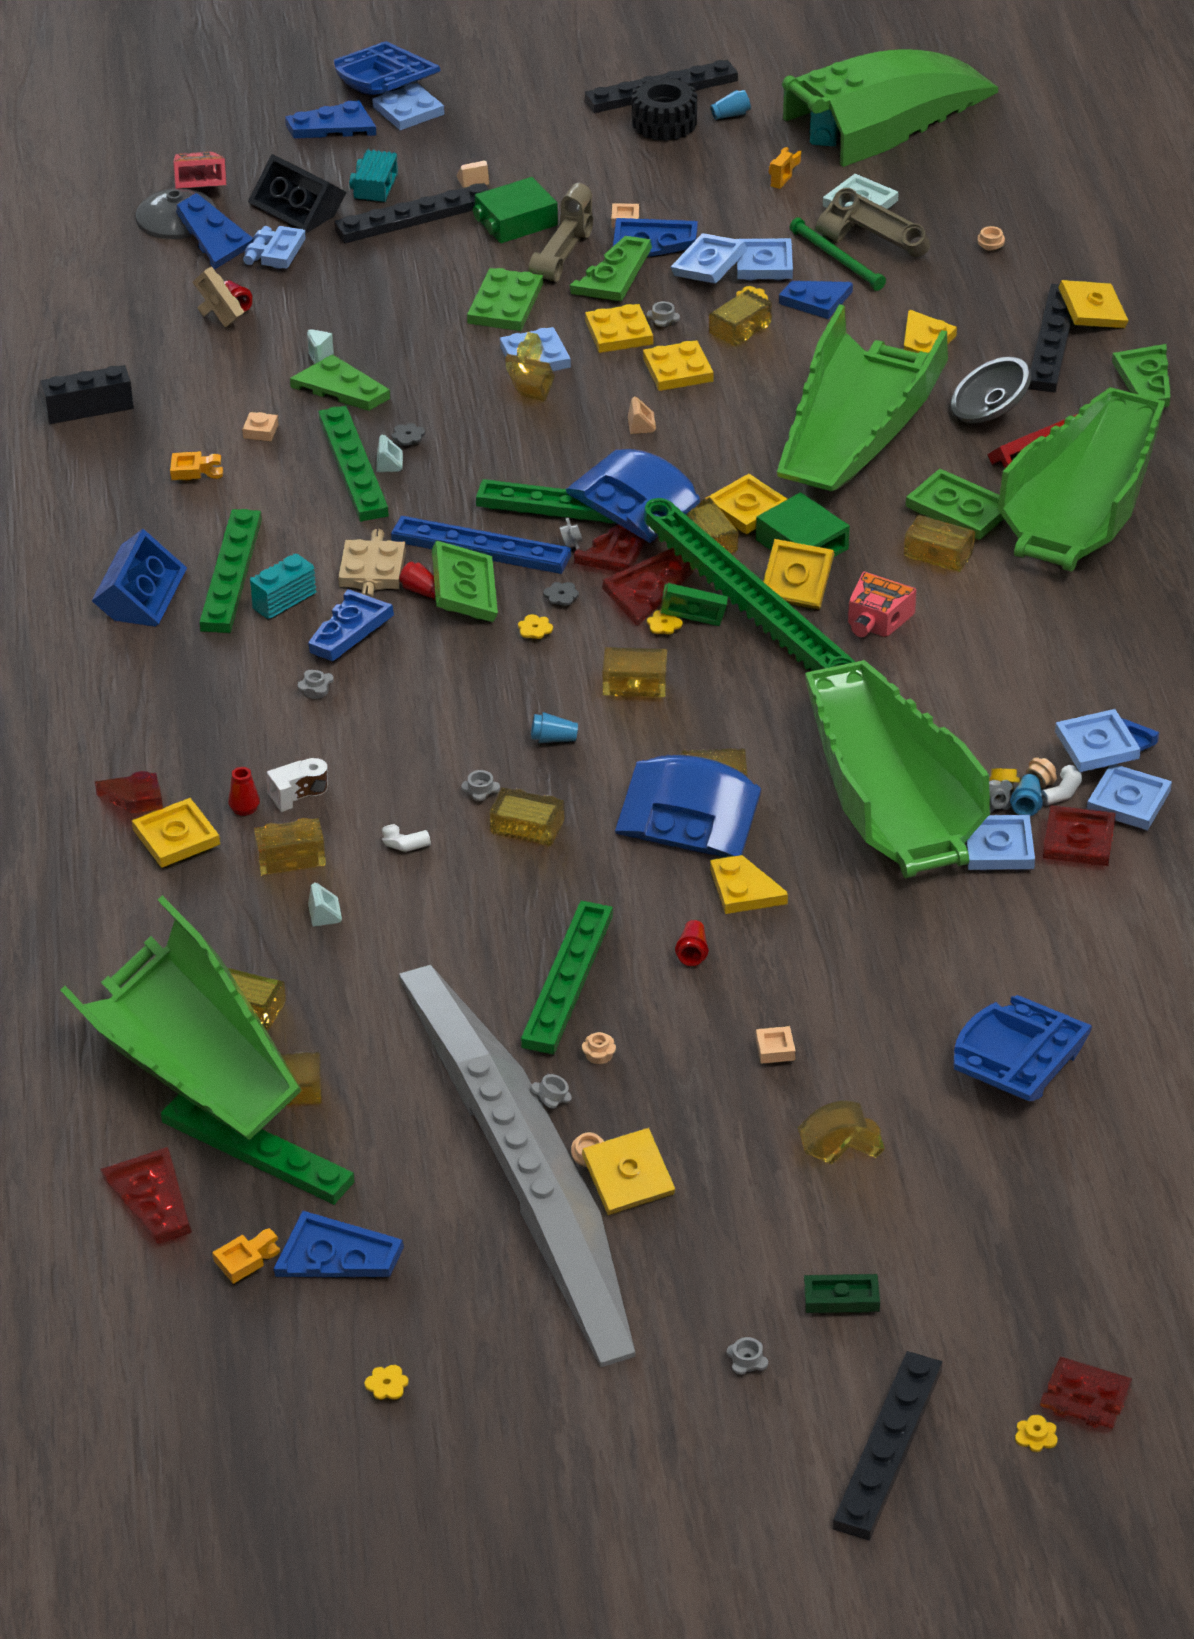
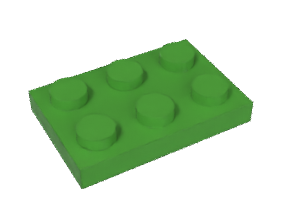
M489 268L467 314V324L522 331L543 286V275L532 274L531 272L509 271L503 268Z
M938 469L906 497L905 507L978 540L1004 519L998 511L999 494L942 469Z
M436 540L432 548L436 606L446 611H455L475 619L494 622L498 609L492 556Z

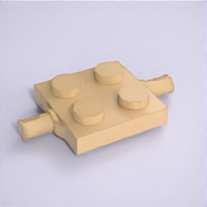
M377 529L372 531L371 541L361 539L345 540L338 577L339 587L361 589V594L372 598L374 590L400 588L399 576L404 565L405 542L383 541L384 532L381 529L378 531V536Z

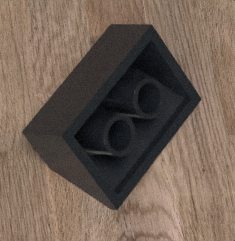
M271 154L248 202L308 233L335 216L347 192Z
M125 365L109 366L105 369L82 371L66 376H54L39 382L38 392L49 425L134 409L131 380Z

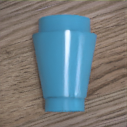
M735 90L715 102V104L710 105V110L714 119L717 120L745 115L746 111L751 110V104L744 90Z
M542 712V715L534 714L531 739L538 740V743L576 742L578 723Z
M1034 774L1024 775L1011 795V806L1018 815L1032 816L1042 807L1040 779Z

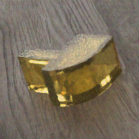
M527 332L524 341H521L518 345L517 356L512 354L506 355V370L518 393L525 397L545 402L555 376L549 363L539 361L544 349L539 335Z
M836 1101L826 1104L815 1110L797 1127L805 1153L830 1164H833L849 1147L875 1158L885 1150L879 1126L872 1119L864 1118L861 1105L857 1102Z

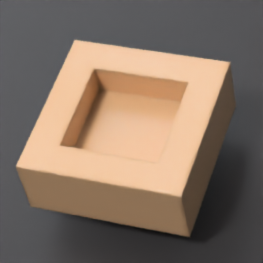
M612 203L611 228H615L616 218L639 219V204Z
M250 412L242 429L243 438L272 441L279 425L278 415Z
M790 1026L756 1029V1043L761 1064L795 1060V1046Z

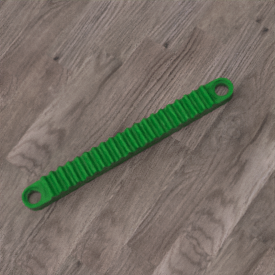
M654 498L646 503L644 522L658 534L659 541L661 543L666 541L668 549L674 548L676 556L682 555L683 562H690L692 570L697 568L700 577L705 575L708 584L713 582L716 591L721 589L724 596L730 597L732 605L738 604L740 612L746 611L748 619L754 618L757 627L762 625L764 633L770 632L772 640L778 639L780 647L786 646L788 654H795L796 660L798 662L803 661L806 669L811 668L812 671L855 662L672 502L663 498ZM661 511L667 515L658 517L653 515L652 512Z

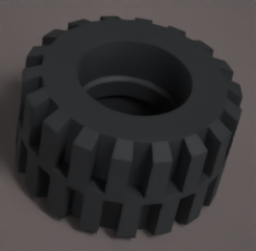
M658 78L645 81L644 84H639L632 92L633 129H636L638 134H643L644 137L653 138V140L666 141L689 135V132H693L695 126H697V93L694 87H691L686 82H681V80L671 78Z

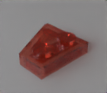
M617 524L609 529L608 533L592 540V547L588 550L582 551L578 549L575 551L574 564L630 574L646 540Z
M139 771L128 777L95 781L96 795L108 794L109 801L112 804L123 807V810L131 814L163 809L156 773Z

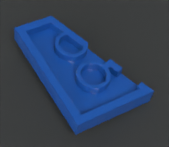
M359 100L347 101L344 104L331 107L323 106L317 110L296 112L294 115L285 116L286 127L293 138H321L335 132L343 133V137L353 136V132L367 131V136L376 135V126Z
M195 193L177 204L176 213L189 233L196 237L199 242L198 247L202 253L207 254L210 259V265L214 270L243 253L247 246L253 243L254 238L199 194Z
M616 218L613 246L624 236L651 239L652 249L647 257L687 250L697 239L698 221Z
M347 589L343 595V603L341 605L336 604L333 608L332 618L329 621L323 622L308 642L310 653L334 661L394 616L393 606Z
M302 1211L273 1270L275 1277H390L404 1249L403 1240Z

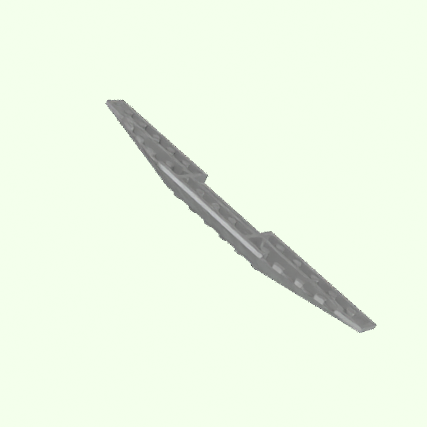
M431 965L400 973L399 979L468 1113L475 1115L520 1202V1213L600 1367L635 1357V1348L601 1212L538 1095L532 1092V1084L524 1069Z

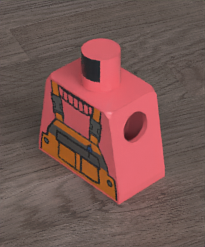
M214 152L175 154L173 162L176 189L226 185L224 157Z
M864 571L849 600L848 623L851 625L853 633L858 637H866L869 632L883 637L892 634L914 615L916 588Z

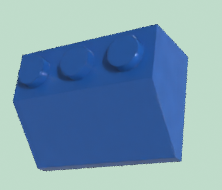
M141 529L120 546L92 602L114 621L155 627L160 623L187 567L148 532Z

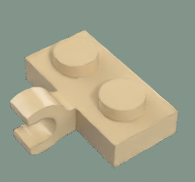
M212 266L203 271L193 281V284L205 299L197 307L203 317L213 310L226 328L244 313L237 298L231 294L224 284L222 277L216 273Z

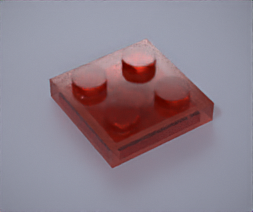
M1050 805L1043 858L1109 866L1116 813Z

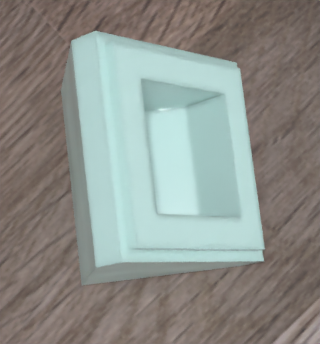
M313 329L308 330V354L314 364L332 354L334 355L332 333Z
M382 434L379 437L376 472H399L403 467V451Z
M314 882L311 885L308 901L312 926L339 923L342 921L338 897Z

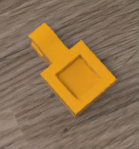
M785 147L781 150L780 155L771 161L768 171L769 175H771V187L781 189L792 177V169L801 163V151L798 150L793 154L789 152L788 147Z
M201 451L172 453L171 479H200L201 473L213 479L222 478L223 467H213V465H221V455L211 454L202 457Z
M270 1228L263 1230L249 1241L244 1235H241L213 1251L214 1262L234 1284L263 1267V1258L271 1259L281 1252L280 1248L274 1243L278 1240V1237Z

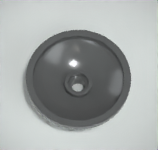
M169 188L151 194L140 203L136 210V222L143 232L157 238H189L194 235L189 233L176 213L177 204L197 193L215 208L216 205L212 199L199 191L187 188Z
M1016 357L998 358L979 366L969 373L955 389L951 399L953 413L959 420L966 423H985L1005 415L1025 396L1031 382L1029 367L1023 360Z

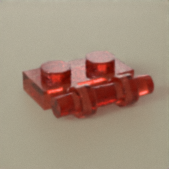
M1060 1356L1048 1383V1393L1044 1392L1042 1395L1040 1407L1052 1410L1053 1415L1062 1418L1068 1415L1084 1420L1086 1425L1098 1428L1100 1425L1114 1429L1117 1415L1121 1414L1131 1390L1132 1378Z

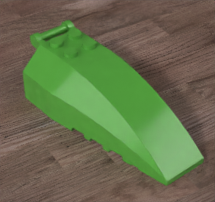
M913 49L879 51L835 62L830 66L813 70L796 78L792 75L787 76L782 82V88L784 89L783 119L789 121L811 113V111L817 114L830 109L841 133L840 165L845 167L883 153L907 141L909 135L917 130L921 133L926 131L928 125L934 121L941 123L946 120L948 114L954 111L960 113L966 110L967 107L998 93V86L968 64L941 53Z
M839 304L817 343L810 365L808 380L803 387L802 399L796 409V418L794 424L791 425L789 440L785 444L777 469V477L829 491L837 490L852 480L896 436L927 400L948 361L947 331L941 330L929 353L923 351L915 353L891 347L879 340H875L869 351H865L846 333L845 306Z
M1109 387L1092 399L1089 404L1082 406L1079 409L1078 415L1075 417L1068 416L1065 418L1064 425L1061 427L1055 425L1051 428L1050 434L1047 437H1038L1020 451L1003 471L998 511L1018 537L1014 556L1021 558L1028 556L1061 565L1064 570L1072 572L1079 559L1114 539L1131 517L1162 418L1165 401Z
M865 660L805 673V680L818 732L843 811L865 842L897 862L901 867L904 878L914 877L917 872L956 864L957 866L969 864V854L964 844L990 815L989 774L965 743L947 728L936 726L933 723V717L929 713L922 714L917 710L916 703L911 698L905 700L900 695L899 688L893 683H889L886 677Z
M162 895L157 900L174 919L172 930L164 949L152 936L143 942L145 946L111 978L108 975L101 981L113 995L109 999L83 1004L66 986L60 989V991L119 1053L218 1121L250 1140L302 1090L220 956ZM144 964H146L136 975H134ZM130 977H132L122 988H120Z

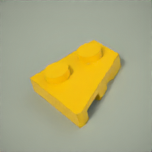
M910 310L907 317L904 350L915 353L920 351L929 353L941 330L947 331V344H949L957 336V327Z
M743 855L710 860V871L725 914L788 904L787 891Z

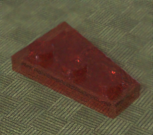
M671 548L603 579L602 589L635 625L639 626L662 603L665 584L681 585L693 573V570L691 569L690 562L684 563L682 555L676 556L674 548Z
M168 1147L100 1169L104 1180L157 1244L192 1233Z

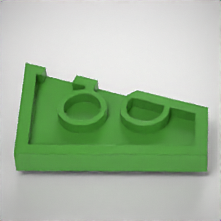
M624 236L604 254L605 259L600 264L589 267L586 270V276L582 280H575L569 285L571 294L622 301L652 249L651 239Z
M1166 344L1113 353L1112 363L1131 393L1165 401L1164 407H1169L1170 386L1167 371Z
M333 354L290 378L291 388L300 390L303 386L313 389L314 395L321 397L325 394L338 397L341 403L368 411L390 399V389Z

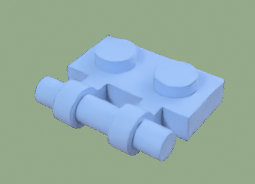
M264 226L254 235L253 243L247 246L243 260L247 265H252L254 261L261 258V265L288 269L306 239L305 230L279 226L276 232H274L270 227Z

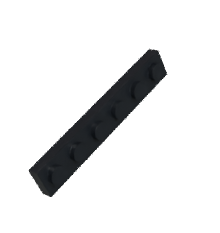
M717 60L711 64L695 65L684 70L669 71L666 74L657 76H646L639 80L624 81L608 87H597L594 90L585 91V102L593 113H599L632 105L633 90L639 84H644L648 80L658 78L677 79L690 84L697 91L737 82L738 72L729 60Z
M485 183L472 184L469 187L448 190L445 193L434 196H424L418 200L397 203L394 206L382 209H373L370 212L359 215H349L334 221L335 231L345 244L473 211L475 194L487 191L489 188Z
M1051 283L1030 370L1031 382L1028 387L1029 390L1055 393L1057 390L1073 320L1059 291V284Z
M909 1351L906 1352L834 1517L833 1530L870 1541L942 1372L943 1361Z

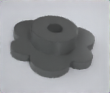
M414 423L397 425L394 427L392 438L399 440L401 445H412L421 442L422 437L425 435V429L423 427H416Z
M554 582L551 587L544 589L543 595L549 599L551 604L567 606L573 603V599L579 597V592L575 590V585L571 582L563 584Z

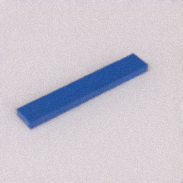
M401 516L391 532V541L405 542L407 545L432 549L437 540L490 555L493 561L559 574L563 573L571 557V548L407 516Z

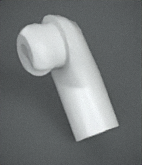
M1067 765L1062 768L1060 776L1063 780L1059 786L1041 791L1042 801L1045 806L1072 798L1082 782L1081 772L1077 771L1075 766Z
M395 824L382 828L384 836L382 841L388 847L408 852L431 845L427 830L403 835L399 833V827Z

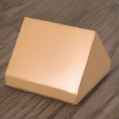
M484 160L461 166L456 176L463 188L469 187L472 184H489L487 161Z
M634 396L631 399L628 412L630 434L653 433L656 430L654 412L639 398Z

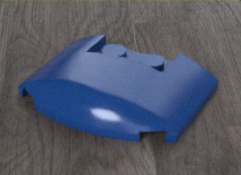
M387 41L334 59L335 69L339 77L354 90L368 95L383 94L433 76L441 71L439 65Z
M636 449L613 451L566 488V492L570 496L649 543L658 537V534L644 522V509L649 500L654 498L667 499L685 515L700 503L699 495L696 494L692 482L678 468L657 455ZM661 511L652 512L653 515L658 517L667 515Z
M665 755L645 761L641 760L636 763L615 833L724 858L739 856L744 851L761 795V788L757 784L754 785L746 775L737 769L703 757Z
M1016 995L1011 997L1010 1002L1012 1005L1001 1007L995 1002L982 1009L966 1023L955 1043L953 1067L954 1070L1027 1101H1034L1043 1096L1044 1088L1069 1060L1074 1061L1089 1036L1092 1025Z

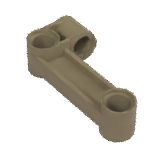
M575 183L561 200L559 228L541 253H533L529 263V272L543 275L545 280L559 281L563 271V263L581 237L588 238L592 232L594 219L592 215V192L589 187L582 183Z
M852 188L840 189L816 223L815 229L818 233L837 243L842 241L850 228L857 224L906 250L914 257L925 255L930 248V241L920 224L906 220L857 194ZM853 202L851 206L844 207L846 203ZM921 237L918 242L910 243L913 238Z

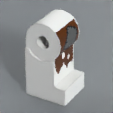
M319 758L300 760L266 772L267 794L281 812L292 809L293 801L307 796L321 795L328 789V767L326 762Z

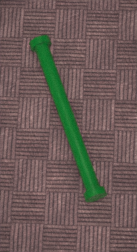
M797 217L792 220L789 226L792 233L800 234L870 283V287L875 291H879L885 286V276L872 272L806 226L803 219Z

